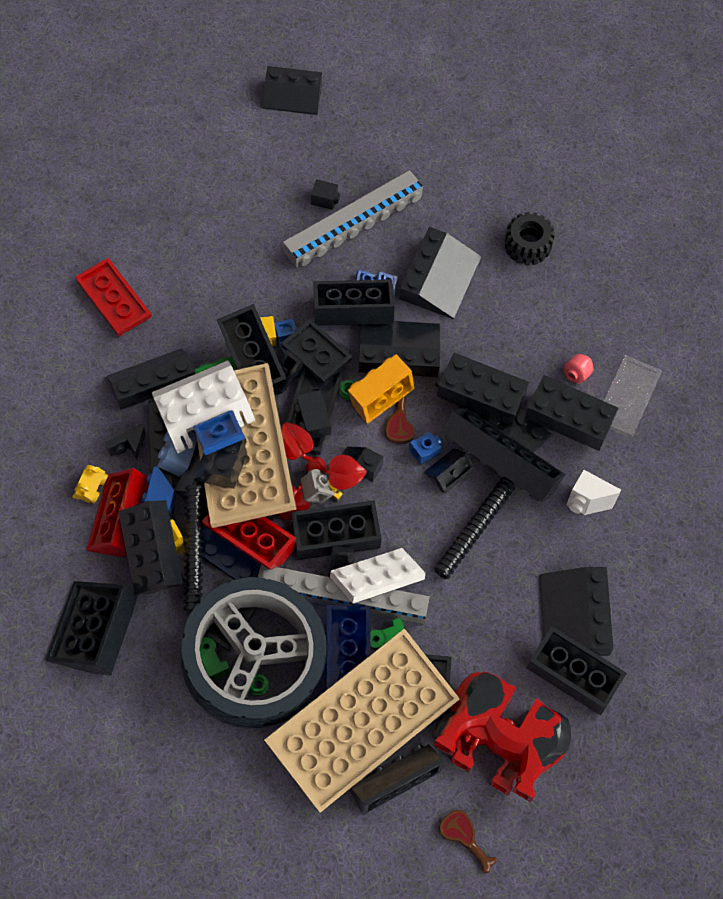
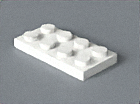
M403 548L332 570L330 578L352 603H356L424 580L426 573Z

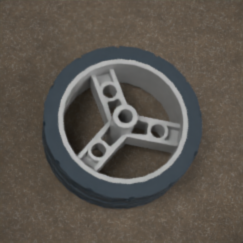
M246 577L226 582L211 590L197 603L189 615L182 636L181 668L186 686L193 699L209 715L223 723L236 727L263 728L280 723L295 715L309 701L315 691L326 660V636L321 620L313 606L296 590L284 583L271 579ZM258 607L273 611L289 621L298 634L264 638L252 630L237 609ZM214 622L239 655L224 690L217 687L209 678L200 656L202 639ZM231 623H235L239 626V628L237 630H232L228 627V625ZM242 634L246 636L243 646L238 640V637ZM288 646L291 648V652L285 653L281 650V647ZM265 648H276L275 654L264 656ZM305 661V668L301 676L285 692L266 700H245L261 665ZM241 665L243 666L244 669H246V670H248V671H251V672H250V673H247L246 671L240 670ZM240 678L243 679L246 684L243 686H237L234 683V681Z

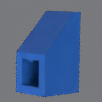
M154 466L153 473L148 475L147 485L149 488L148 492L143 494L142 503L166 500L169 516L171 517L176 499L175 492L159 467Z

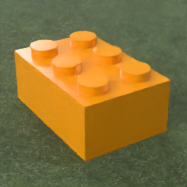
M397 354L392 358H387L380 367L369 371L365 378L353 383L350 389H348L352 407L367 424L415 389L412 371Z

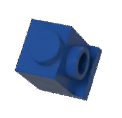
M428 432L415 441L412 440L409 451L418 463L422 465L441 453L442 441L438 435L435 434L433 436L431 432Z

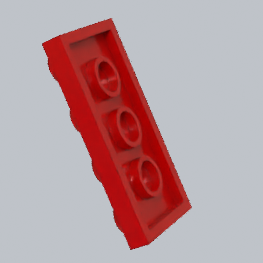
M109 258L75 277L77 283L118 337L152 317L151 312Z

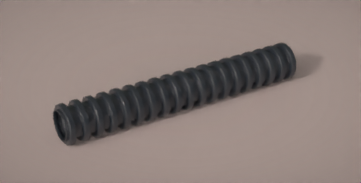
M501 477L500 482L496 484V487L492 489L489 496L483 501L482 506L474 513L475 516L471 517V520L463 528L464 530L453 541V545H450L449 550L441 557L442 560L438 561V565L434 567V570L440 577L444 579L451 577L450 574L454 573V569H457L458 564L466 557L465 554L469 553V549L477 542L476 539L480 538L487 525L497 515L498 510L502 508V505L506 503L505 501L512 495V491L516 487L512 484L511 480Z
M187 485L185 487V490H187V493H185V497H187L185 503H187V506H185V510H187V513H185L187 517L185 519V523H187V526H185V530H187L185 536L187 539L184 540V543H186V546H184L186 553H184V556H186V559H184V563H186V566H184L186 573H184V576H186V579H184V583H186V586H184V590H186L184 596H186V599L183 603H186V606L183 609L185 611H193L197 603L200 602L201 596H203V593H201L203 586H201V583H203L201 576H203V573H201V570H203V566H201V563H203V559H201L203 553H201V550H203V546H201L203 539L201 537L204 533L201 530L204 529L202 526V517L204 516V513H202V510H204L202 506L204 500H202L204 493L202 491L204 487L202 485Z

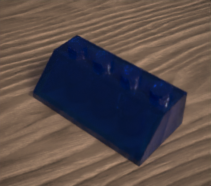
M327 605L325 612V691L371 656L370 606Z

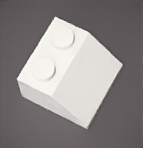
M583 470L572 489L567 506L574 513H582L584 515L612 509L621 489Z

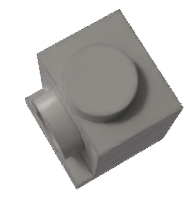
M311 470L301 478L305 501L321 505L334 496V491H330L327 475L321 474L320 470Z

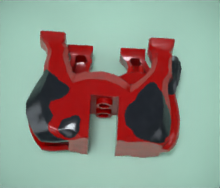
M485 671L482 673H471L463 680L456 691L459 700L450 707L449 712L435 726L433 732L434 746L450 756L457 749L451 762L469 773L474 765L473 750L478 745L486 746L493 754L504 758V764L498 769L497 775L494 776L490 785L508 796L512 791L531 803L535 796L534 782L542 773L547 772L549 768L557 764L564 757L570 746L571 727L569 720L561 713L548 708L536 698L522 725L518 728L512 720L501 718L517 687ZM516 780V785L513 789V781Z

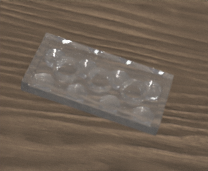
M625 355L604 400L609 404L619 407L610 430L632 439L662 370Z

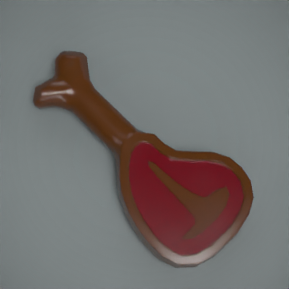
M410 393L397 402V411L389 418L386 425L385 435L387 440L392 443L405 444L414 439L415 429L407 420L405 412V399Z
M454 810L444 817L439 825L441 836L448 841L459 842L469 849L480 861L481 871L489 873L491 865L496 863L497 858L486 856L475 842V829L469 816L462 810Z

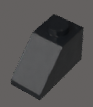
M347 446L343 452L344 455L352 457L367 470L364 478L371 482L374 481L383 466L384 456L366 447Z

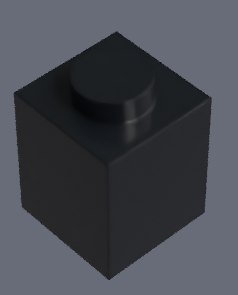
M316 179L311 193V205L333 210L334 205L339 203L341 193L338 192V184Z

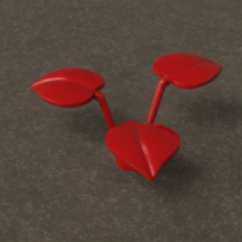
M283 424L281 432L286 457L290 460H295L302 456L303 459L308 460L309 462L306 465L307 472L318 469L320 472L324 470L326 474H330V485L339 490L355 486L365 476L367 470L355 459L344 454L335 456L330 461V470H328L325 461L321 457L312 458V456L305 455V453L313 449V440L310 434L296 424ZM302 484L297 489L292 485L296 510L278 513L282 520H290L291 512L309 509L310 502L305 501L304 493L300 492Z

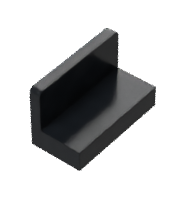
M454 448L428 468L425 474L436 481L443 493H447L473 472L475 467L467 453Z

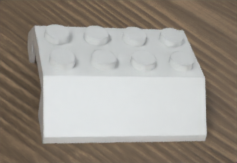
M229 361L152 392L178 454L186 451L180 437L182 435L188 448H193L192 440L187 432L194 430V425L230 410L233 411L240 427L244 426L239 411H242L247 424L255 421L246 396Z

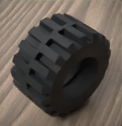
M525 212V215L520 213L517 215V218L513 217L507 226L504 247L507 248L506 253L508 255L511 254V259H518L517 263L520 264L523 261L526 262L525 265H530V262L536 265L538 260L543 262L545 257L549 256L555 237L554 227L550 225L549 219L545 220V216H538L535 212L533 214ZM526 234L532 235L538 241L528 242L522 239L521 236Z

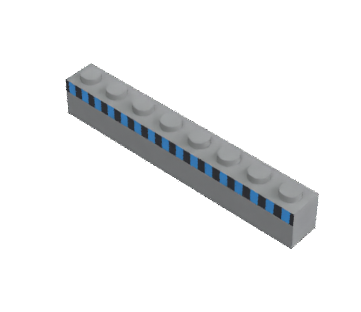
M409 170L284 241L283 252L296 268L301 265L305 266L310 263L311 259L323 256L332 247H339L346 239L356 237L360 231L370 229L379 220H386L393 212H399L407 204L417 202L422 196L423 186Z
M262 564L260 566L258 578L284 583L296 590L308 602L425 624L430 596L392 590L352 603L330 577L279 567L269 570Z

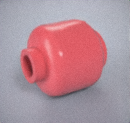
M582 354L574 355L564 365V373L567 379L578 384L583 383L593 373L594 369L592 360Z

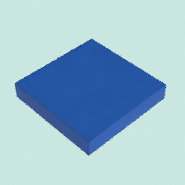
M232 410L193 426L205 455L245 439Z

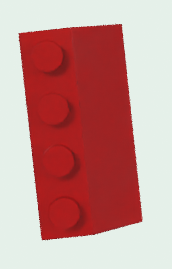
M134 468L108 474L87 545V551L116 557L127 556L118 511L142 503L143 494L148 492L149 488L147 485V475Z
M209 514L202 520L203 525L269 570L282 565L295 550L296 537L265 516L215 528L211 526Z

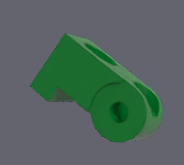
M401 618L392 620V627L381 631L372 630L367 635L368 649L378 650L405 629Z
M206 637L202 639L200 645V656L207 675L213 681L230 674V669L226 661L220 663L216 654L217 649L214 640Z

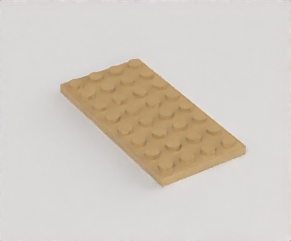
M268 363L234 370L255 421L247 424L242 411H239L244 423L241 429L245 436L243 441L247 455L235 489L204 483L212 528L296 510ZM197 438L198 448H199V454H200V460H201L204 451H203L202 446H201V444H200V442H199V440H198V438Z
M403 629L264 741L315 808L321 813L456 703L459 697L408 632Z

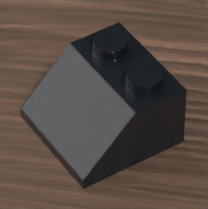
M238 441L207 455L203 452L194 481L235 489L247 455L244 441Z

